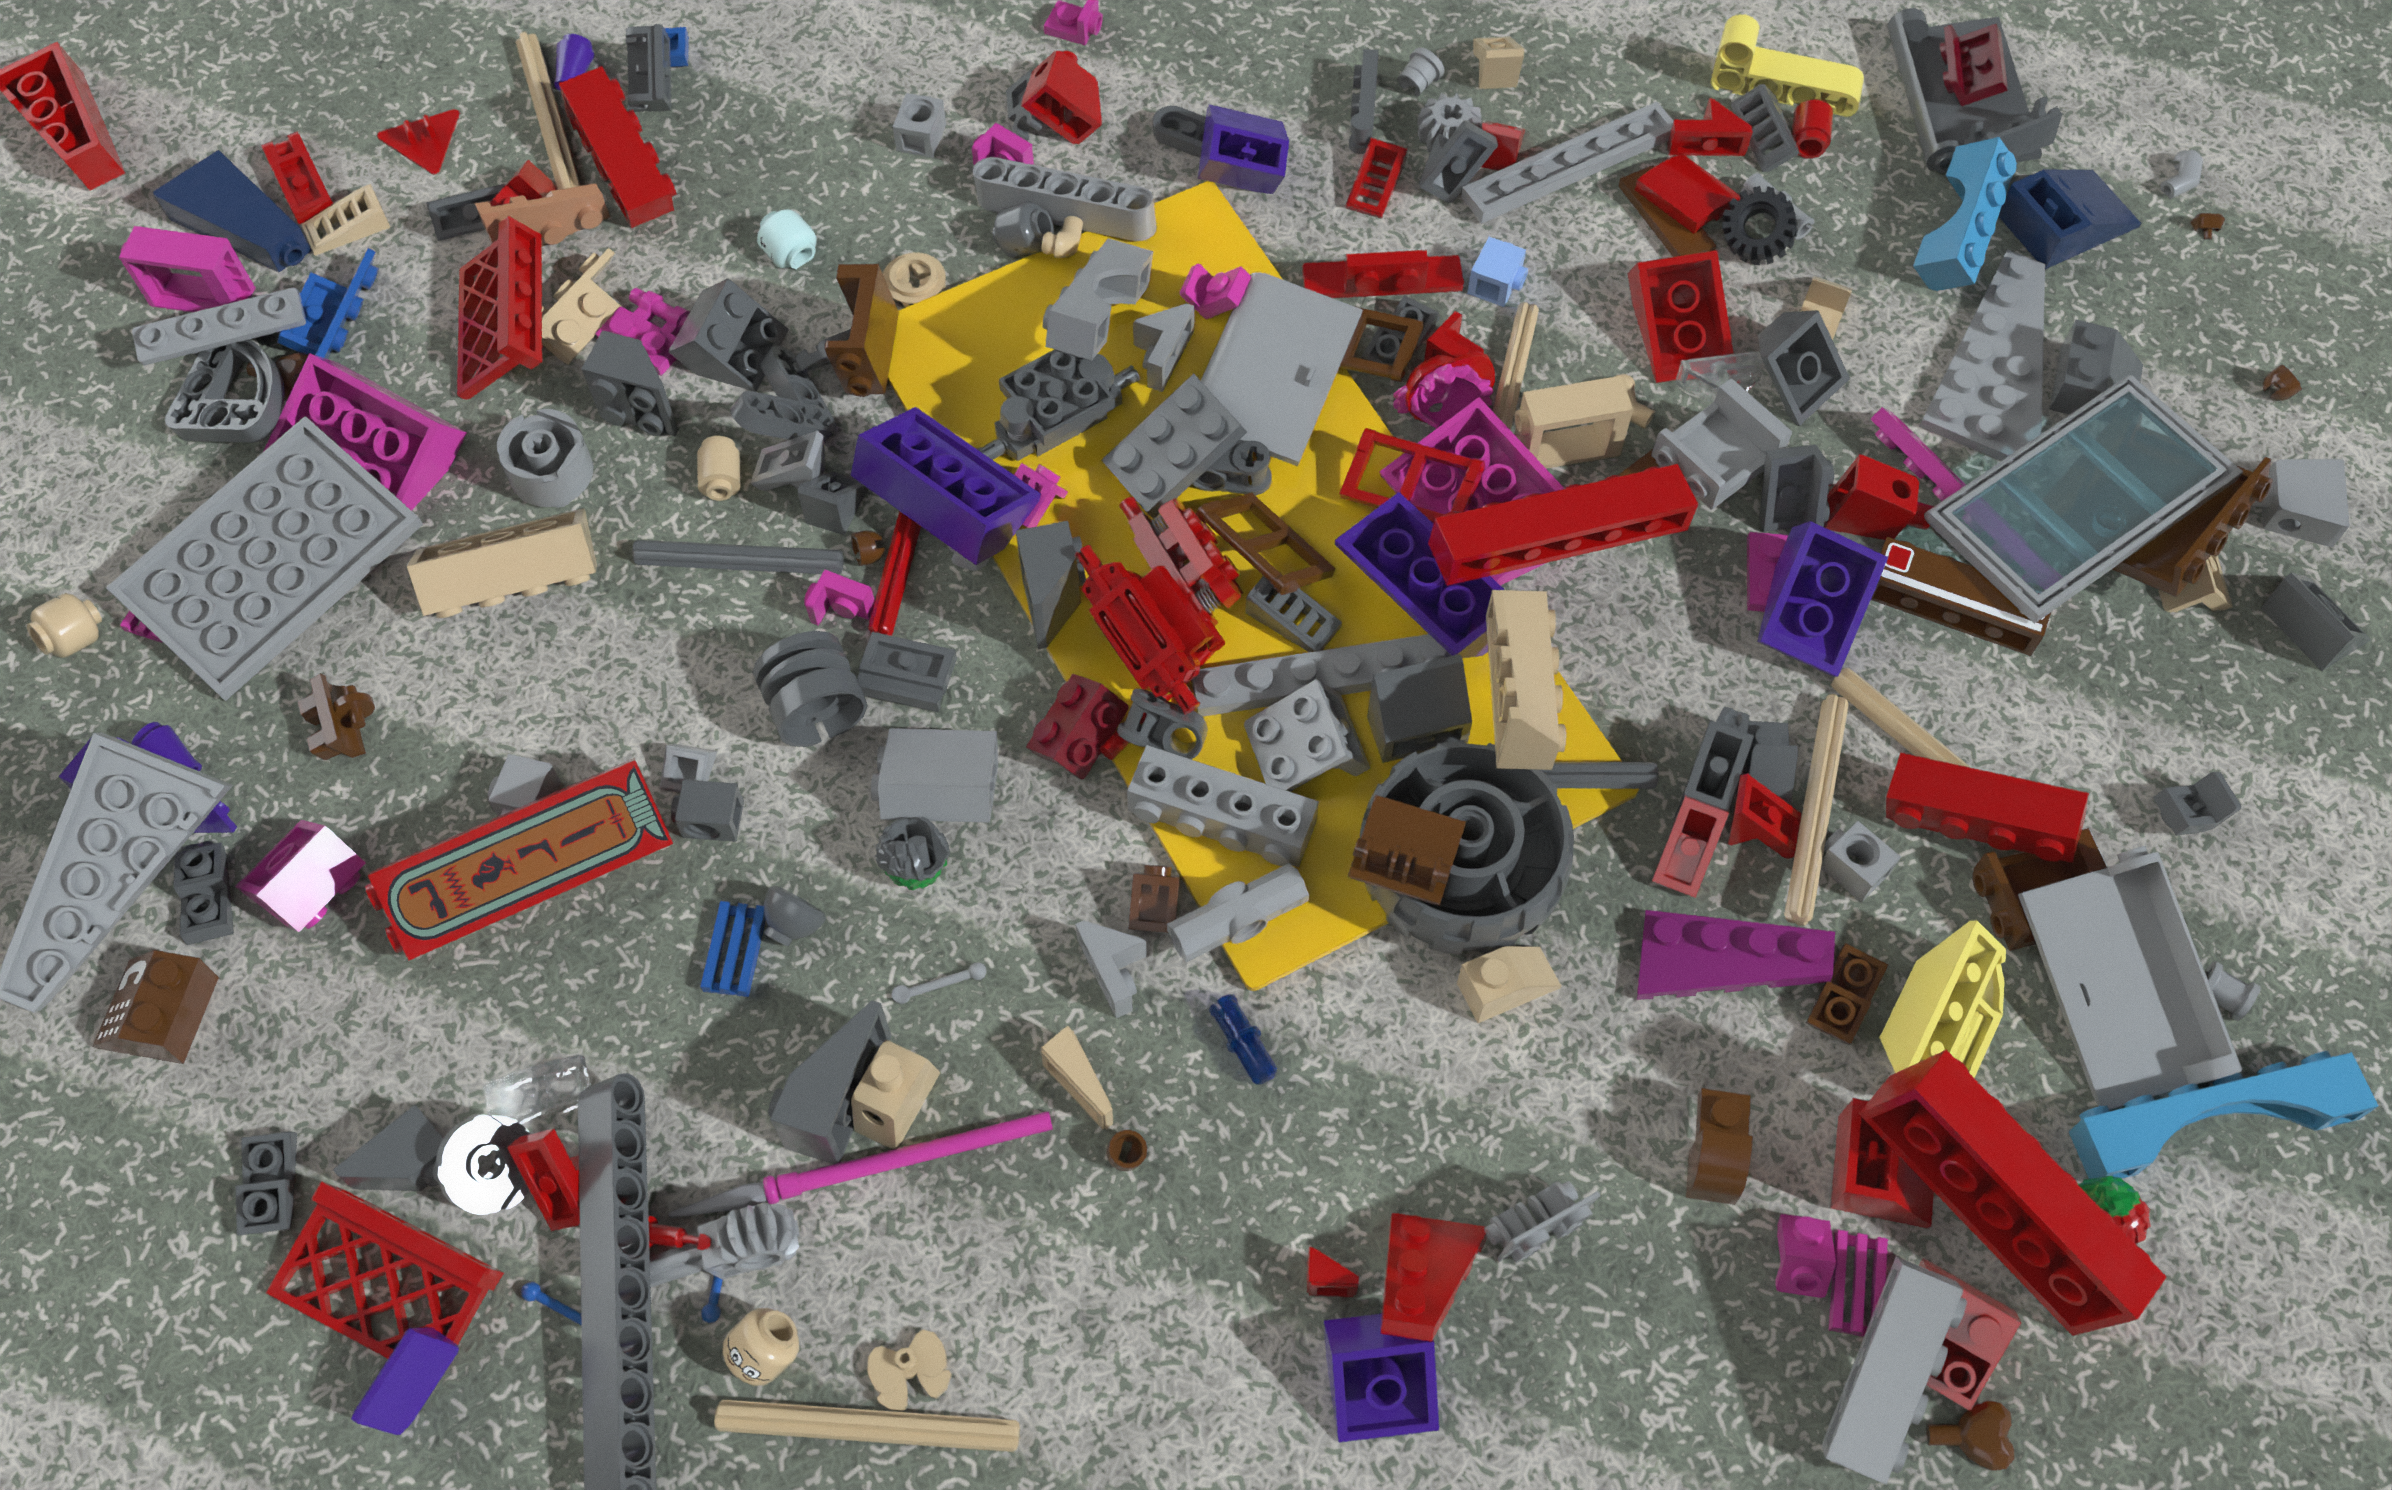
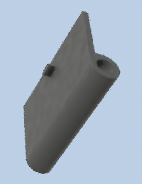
M1909 8L1892 16L1888 22L1887 29L1927 168L1930 171L1937 170L1939 173H1947L1955 148L1965 145V138L1969 136L1973 123L1982 120L1984 123L1982 130L2029 113L1999 17L1928 27L1924 12L1920 9ZM1952 24L1957 36L1960 37L1997 24L2002 38L2008 91L1965 106H1961L1955 93L1948 94L1943 80V72L1948 71V65H1945L1940 51V43L1945 42V26ZM2041 148L2016 157V162L2041 159Z

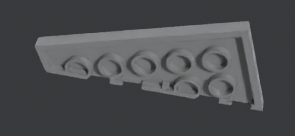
M2007 249L1919 427L2000 461L2041 435L2045 264ZM2041 457L2024 468L2023 471L2037 476L2041 470Z
M93 733L1 965L0 999L33 1013L41 1011L56 996L233 785L105 733Z

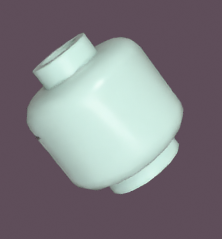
M786 209L770 212L762 219L757 242L763 252L776 266L797 269L814 257L817 237L813 229L797 212Z

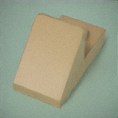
M1511 37L1474 38L1473 53L1479 59V88L1517 87L1524 58V48Z
M1814 276L1800 311L1819 310L1833 340L1852 288Z

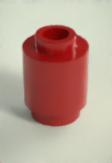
M1817 99L1806 100L1800 103L1794 110L1792 136L1800 152L1798 155L1803 158L1812 159L1823 155L1831 143L1833 109L1827 102Z

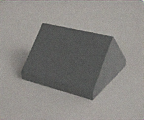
M2291 572L2282 580L2261 607L2273 622L2321 671L2371 641L2363 630L2307 576Z

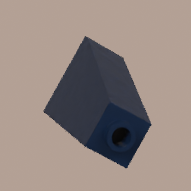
M220 150L215 151L152 192L164 214L171 221L200 235L227 238L235 252L279 273L289 266L299 264L305 255L312 251L300 227Z

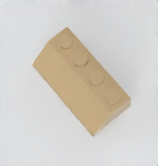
M585 508L420 548L415 551L407 565L423 616L435 613L437 618H446L459 614L463 611L461 606L477 602L480 607L494 606L504 602L505 595L521 592L523 597L537 595L547 591V585L564 581L565 586L581 584L590 580L589 574L596 573L597 568Z

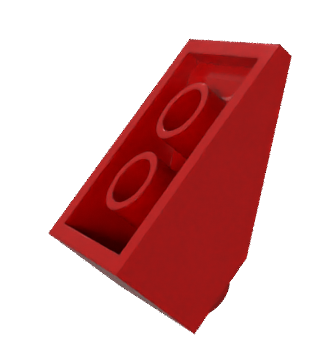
M1718 251L1638 262L1627 274L1632 305L1655 382L1662 383L1735 372L1736 364Z

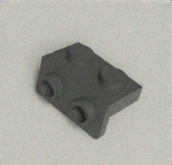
M1816 444L1766 451L1759 521L1764 532L1790 529L1810 521L1823 527L1824 522L1828 521L1830 510L1827 494L1828 487L1834 482V468L1831 461L1826 460Z

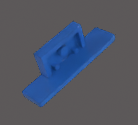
M367 249L349 288L311 272L300 293L306 324L281 331L278 343L295 351L308 355L311 353L328 359L332 350L340 353L349 332L343 326L347 318L353 321L356 320L364 301L358 295L362 287L370 290L379 270L378 267L373 266L376 251Z

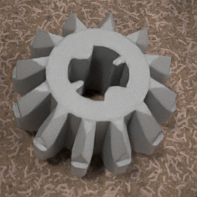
M1441 92L1437 100L1428 98L1427 103L1418 115L1419 142L1426 143L1427 150L1430 152L1438 134L1450 139L1464 119L1482 128L1480 108L1473 106L1472 98L1461 100L1458 92L1454 97H1447Z

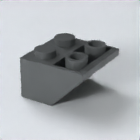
M727 278L701 291L668 352L698 376L756 392L765 377L761 368V361L773 346H781L789 329Z
M602 330L582 367V372L599 415L612 425L621 426L623 423L640 427L641 430L649 435L659 436L661 433L676 436L678 427L663 383L641 340Z
M1461 654L1449 657L1437 655L1426 659L1423 663L1406 667L1394 665L1373 674L1367 719L1382 763L1405 758L1415 751L1417 754L1436 748L1437 743L1466 740L1468 743L1472 716Z

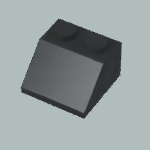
M2075 320L2060 348L2049 410L2070 415L2127 375H2132L2141 382L2143 364L2117 329ZM2125 400L2095 421L2109 424L2127 402Z
M1068 521L1016 530L1021 575L1038 650L1049 646L1081 603L1079 586L1084 585L1086 576L1084 568L1075 557L1076 552H1081L1080 549L1083 547L1080 536H1071Z

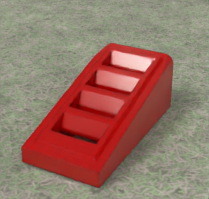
M1371 138L1345 208L1382 219L1406 163L1408 149ZM1373 161H1376L1393 167L1391 170H1388L1372 164ZM1370 172L1386 177L1388 180L1385 182L1367 175ZM1364 184H1367L1376 188L1383 189L1384 191L1381 194L1362 187ZM1358 196L1379 201V204L1374 206L1358 201Z

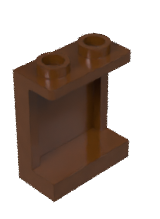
M838 264L836 279L852 312L853 321L849 339L846 341H826L824 350L846 394L858 397H866L870 394H885L899 315L898 309L879 264Z
M2089 828L2081 831L2073 863L2063 860L2047 861L2027 852L1998 858L1993 851L1985 853L1973 869L1972 880L1977 894L1980 897H1986L1992 910L1990 921L1995 935L2000 939L2004 938L2009 951L2036 945L2018 894L2105 869L2107 866Z

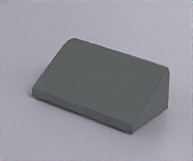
M505 184L427 202L437 240L441 241L485 230L475 203L490 202Z

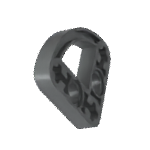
M249 339L201 351L169 408L165 423L179 438L185 441L259 442L272 433L282 411L285 389L280 369L259 345ZM242 362L252 364L257 375L255 400L224 399ZM211 382L204 390L200 391L205 384ZM226 416L224 420L215 425L222 417Z

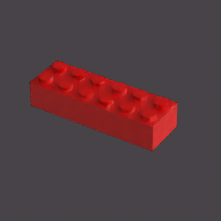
M1947 1049L1890 1075L1860 1111L1859 1115L2072 1336L2138 1320L2167 1278L2151 1261L2150 1256L2115 1224L2110 1214L2101 1209L2078 1186L2075 1178L2064 1171L2045 1152L2039 1141L2027 1133L2005 1110L2003 1104L1991 1096L1969 1073L1967 1067L1961 1061L1954 1058Z

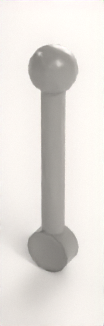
M974 962L967 970L911 988L898 985L892 990V999L897 1004H905L910 1000V997L970 978L981 980L985 977L987 969L984 964Z

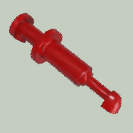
M648 1215L649 1249L654 1244L682 1248L685 1244L697 1245V1250H706L712 1244L711 1237L706 1234L700 1233L699 1236L688 1235L686 1229L658 1224L655 1217Z

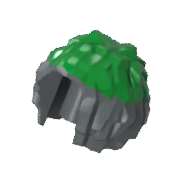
M924 817L919 819L901 818L891 823V826L885 827L883 834L879 837V843L876 845V862L885 875L892 879L895 885L907 887L909 890L923 889L936 882L942 868L948 865L947 858L950 855L949 843L944 834L940 833L938 828L929 819Z

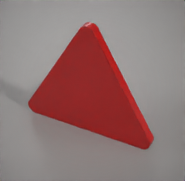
M452 109L433 116L423 115V119L410 123L406 120L403 122V125L380 131L377 134V138L429 173L437 174L440 172L460 113L457 109Z

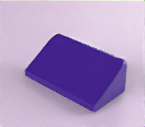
M433 1327L407 1329L356 1407L351 1420L357 1424L380 1431L401 1435L415 1420L459 1351L458 1345Z

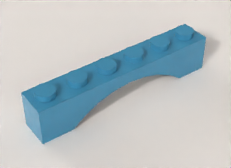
M2323 1051L2300 1061L2301 1065L2288 1068L2285 1062H2278L2256 1072L2257 1076L2245 1079L2241 1073H2235L2215 1080L2212 1083V1087L2200 1090L2197 1084H2188L2172 1090L2168 1093L2169 1097L2154 1100L2151 1094L2143 1095L2124 1104L2125 1108L2110 1111L2106 1105L2098 1106L2079 1115L2081 1121L2068 1132L2089 1179L2106 1175L2124 1179L2138 1175L2152 1164L2164 1143L2176 1131L2188 1124L2208 1117L2233 1113L2262 1114L2289 1120L2316 1131L2360 1120L2377 1108L2378 1104L2352 1052L2332 1057L2329 1051Z

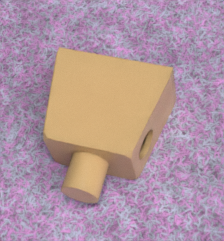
M885 1040L852 1095L851 1105L854 1131L892 1150L898 1149L940 1075V1071L928 1059L891 1041ZM875 1114L878 1115L883 1122L874 1119L873 1116Z

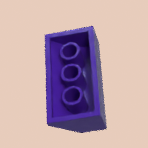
M917 407L859 434L857 438L850 476L974 565H978L1004 550L1016 534V530L1021 527L1040 501L1041 493Z
M1400 492L1335 539V545L1452 656L1461 654L1462 658L1483 656L1488 652L1486 613L1492 590L1505 589L1491 576L1447 586L1428 545L1433 523Z

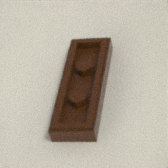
M1654 165L1620 178L1618 187L1672 257L1716 250V244L1703 228L1693 234L1635 191L1637 179L1651 170Z

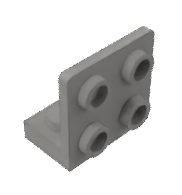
M1317 679L1244 722V727L1267 785L1291 792L1333 767L1336 769L1340 768L1355 777L1370 769L1341 693Z

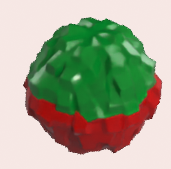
M2109 1175L2083 1179L2082 1183L2078 1184L2101 1209L2110 1214L2115 1224L2135 1244L2146 1239L2147 1229L2151 1227L2149 1220L2150 1208L2141 1200L2139 1192L2135 1191L2131 1185L2119 1177Z

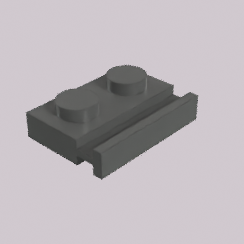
M872 632L859 666L857 681L864 696L939 712L942 696L946 693L957 660L956 650Z

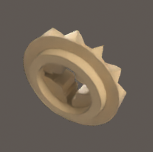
M907 253L898 256L886 266L883 272L894 302H902L905 308L910 304H915L937 295L941 290H946L944 267L936 258L924 253ZM911 271L920 280V286L917 288L909 283Z

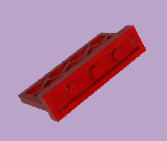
M510 216L498 223V240L459 269L457 396L464 400L471 399L518 364L532 370L542 363V234Z
M321 1181L311 1200L317 1202V1205L267 1289L266 1294L388 1359L395 1349L391 1345L399 1343L407 1329H409L404 1304L427 1296L433 1322L418 1328L433 1327L458 1345L488 1290L493 1291L504 1272L341 1187ZM328 1218L339 1224L343 1244L320 1252L317 1235ZM352 1231L362 1236V1238L353 1240ZM371 1243L379 1245L384 1266L361 1274L355 1249ZM309 1252V1257L304 1258L306 1253ZM345 1253L350 1278L327 1286L322 1261ZM392 1253L404 1259L394 1262ZM414 1264L421 1267L425 1288L402 1296L396 1271ZM311 1265L316 1291L298 1297L285 1290V1287L297 1270ZM386 1275L391 1300L368 1308L363 1282ZM434 1275L446 1281L435 1284ZM454 1286L468 1292L469 1295L459 1313L443 1318L438 1292ZM352 1287L358 1312L340 1319L333 1316L329 1295ZM318 1299L320 1308L314 1306L308 1301ZM394 1309L399 1335L382 1341L374 1338L370 1316ZM359 1320L361 1330L355 1328L349 1323ZM452 1324L451 1328L449 1329V1331H448V1333H447V1332H446V1326H449V1325Z

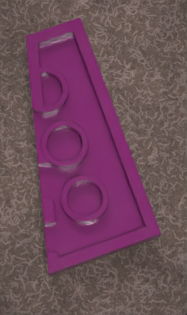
M1645 910L1637 1000L1653 999L1655 996L1676 994V998L1696 996L1697 992L1724 989V993L1743 991L1744 987L1761 985L1775 988L1831 982L1834 965L1835 931Z

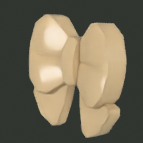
M922 1330L918 1332L908 1348H902L896 1352L879 1346L875 1347L868 1356V1376L872 1385L880 1394L877 1396V1401L890 1411H904L908 1407L906 1379H912L917 1376L931 1398L937 1399L947 1390L952 1377L950 1371L946 1370L947 1356L943 1343L931 1331Z

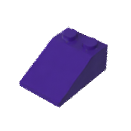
M1811 521L1792 527L1775 566L1757 642L1830 676L1838 677L1889 557Z

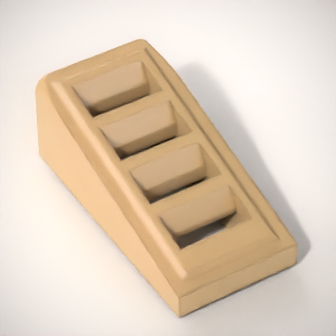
M371 184L359 188L301 224L315 256L391 228ZM352 216L355 217L352 220L347 221V218H350ZM339 222L341 226L334 230L332 224ZM324 227L327 235L320 239L317 229Z
M1067 1026L1041 1047L1043 1066L1102 1129L1105 1128L1107 1130L1113 1124L1111 1103L1074 1031Z

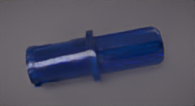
M1225 995L1216 1000L1221 1008L1219 1009L1216 1004H1212L1209 1012L1215 1018L1228 1040L1226 1044L1228 1051L1236 1053L1252 1082L1256 1085L1272 1080L1277 1072V1066L1259 1038L1261 1036L1259 1027L1251 1025L1235 995Z

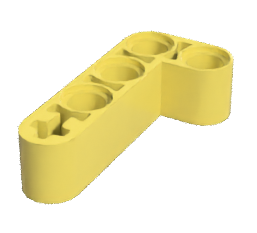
M1739 14L1727 20L1711 77V85L1715 90L1723 88L1732 90L1733 94L1744 95L1756 86L1765 84L1776 96L1778 103L1793 106L1794 103L1800 104L1806 100L1817 99L1827 102L1832 107L1833 114L1850 117L1857 112L1864 82V75L1858 68L1851 65L1756 47L1759 24L1753 17Z

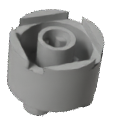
M553 409L536 410L537 415L525 419L523 415L512 419L503 428L498 437L497 451L501 466L513 491L521 500L534 506L560 508L568 505L587 488L592 479L594 469L593 460L575 421L567 414Z

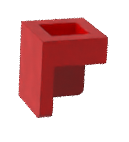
M1454 311L1427 339L1424 361L1437 355H1447L1456 358L1474 352L1484 353V349L1460 334L1463 315Z

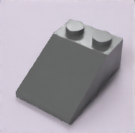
M873 1000L870 1001L790 1073L784 1088H778L773 1094L768 1115L771 1117L770 1121L785 1149L831 1164L841 1162L854 1130L851 1105L852 1095L881 1044L885 1040L890 1041L892 1036L881 1003Z

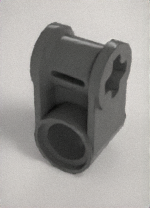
M1238 440L1192 485L1205 491L1262 494L1269 489L1272 483V473L1268 467L1270 464V452L1267 446L1261 442ZM1252 452L1256 453L1257 461H1253ZM1248 476L1252 477L1251 485L1248 483Z
M1144 689L1133 690L1131 694L1133 704L1126 721L1120 723L1117 728L1119 736L1138 746L1146 747L1148 745L1188 759L1195 758L1201 751L1207 736L1208 728L1204 718L1195 711L1184 715L1179 705L1167 701L1162 696L1155 697L1151 691ZM1146 712L1147 716L1144 723L1142 724L1140 723V721L1143 716V713ZM1187 728L1194 733L1196 740L1192 743L1181 742L1175 736L1174 730Z

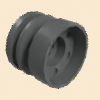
M814 630L784 638L766 649L755 662L752 671L765 704L769 706L768 710L782 742L790 746L809 747L822 742L815 726L816 723L821 721L829 738L845 733L856 726L867 710L866 698L855 674L850 672L851 668L839 639L829 632Z

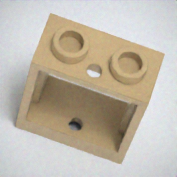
M1622 376L1523 392L1520 410H1516L1514 415L1516 426L1514 435L1546 469L1620 456L1633 413V407ZM1592 422H1593L1592 425H1586V426H1580V427H1574V428H1568V429H1562V430H1556V431H1550V432H1544V433H1543L1544 430H1550V429H1556V428H1562V427H1568V426H1574V425H1580V424H1586V423H1592Z

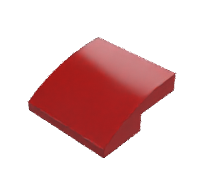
M1684 154L1669 158L1653 167L1637 179L1635 186L1636 192L1693 234L1711 219L1719 220L1723 216L1725 209L1730 210L1729 202L1733 198L1737 201L1741 199L1738 193Z

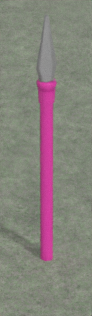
M1047 1111L801 1173L777 1175V1179L769 1175L763 1178V1182L744 1184L669 1213V1217L739 1210L748 1205L755 1206L766 1201L768 1204H776L779 1202V1198L782 1200L802 1195V1192L1050 1131L1053 1130L1050 1114Z

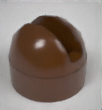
M2282 364L2272 370L2263 381L2264 392L2273 386L2279 388L2270 396V399L2275 401H2285L2302 390L2294 374Z
M864 530L851 534L853 552L855 556L858 552L860 553V559L856 558L859 566L873 564L883 557L885 548L876 549L875 542L883 540L878 533Z
M1133 1130L1119 1131L1111 1138L1107 1145L1106 1154L1111 1166L1119 1171H1132L1145 1160L1147 1155V1144L1144 1138ZM1124 1141L1132 1143L1125 1163L1118 1159Z

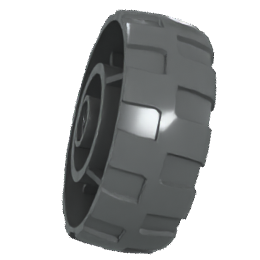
M1466 740L1437 743L1436 748L1417 754L1416 751L1394 765L1390 776L1382 784L1377 785L1364 813L1360 838L1375 795L1466 822L1440 906L1365 883L1372 902L1377 900L1386 913V921L1409 939L1413 936L1429 944L1430 949L1443 953L1461 955L1462 951H1479L1481 954H1487L1504 946H1513L1516 940L1523 934H1533L1556 908L1571 873L1574 833L1568 807L1561 804L1557 796L1556 785L1542 770L1496 768L1494 744L1488 743L1485 746L1467 744Z

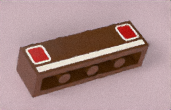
M1890 537L1886 538L1879 553L1889 558L1871 598L1872 601L2028 656L2033 654L2044 637L2051 613L2034 624L1975 567L1959 562L1953 557L1939 555L1918 548L1907 541H1898ZM2028 584L2038 595L2044 592L2040 588Z

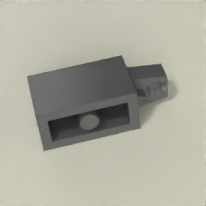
M1724 706L1716 722L1710 720L1698 748L1674 819L1685 795L1720 809L1729 810L1754 735L1747 733L1750 715Z

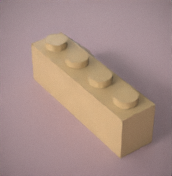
M1492 590L1486 613L1496 768L1552 770L1557 753L1564 752L1566 746V727L1564 724H1558L1557 713H1560L1562 709L1563 691L1562 686L1555 685L1554 674H1557L1559 669L1558 647H1551V637L1554 636L1556 628L1555 610H1548L1547 591Z

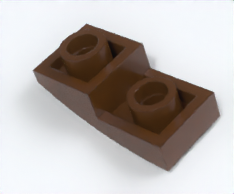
M1845 943L1833 965L1831 982L1827 981L1824 983L1806 1024L1850 1046L1889 964Z

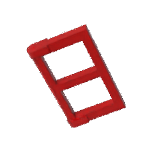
M1364 429L1356 448L1357 451L1339 492L1341 498L1378 508L1390 499L1357 489L1375 445L1414 455L1400 493L1409 502L1427 459L1467 470L1450 512H1464L1468 510L1475 489H1477L1482 477L1485 461L1382 434L1373 429ZM1415 506L1433 524L1435 518L1444 515L1443 513Z

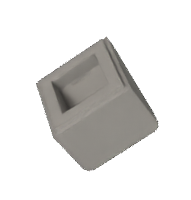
M681 744L666 745L659 789L680 793L683 779L708 781L718 751Z

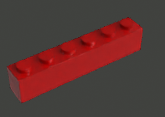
M1678 464L1665 467L1653 466L1642 472L1624 476L1612 475L1602 481L1584 485L1572 484L1562 490L1549 493H1532L1522 499L1504 503L1492 502L1482 508L1464 512H1448L1441 517L1435 518L1428 545L1446 585L1449 586L1687 531L1699 504Z

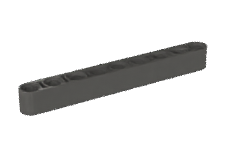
M620 1073L583 1089L578 1100L584 1490H656L645 1095L642 1085L635 1076L629 1073Z

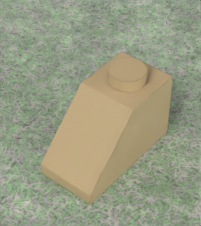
M1501 947L1463 963L1457 980V985L1477 1023L1562 987L1540 947Z

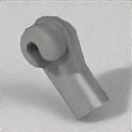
M2183 150L2174 157V161L2179 162V164L2174 166L2179 171L2178 175L2162 182L2160 185V189L2169 199H2173L2195 188L2200 183L2203 158L2197 151Z

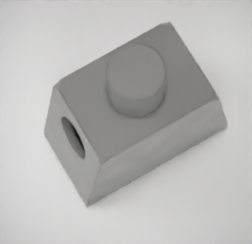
M2277 460L2271 465L2268 477L2273 479L2269 493L2261 503L2255 501L2252 505L2254 507H2262L2264 530L2333 547L2350 527L2344 460Z

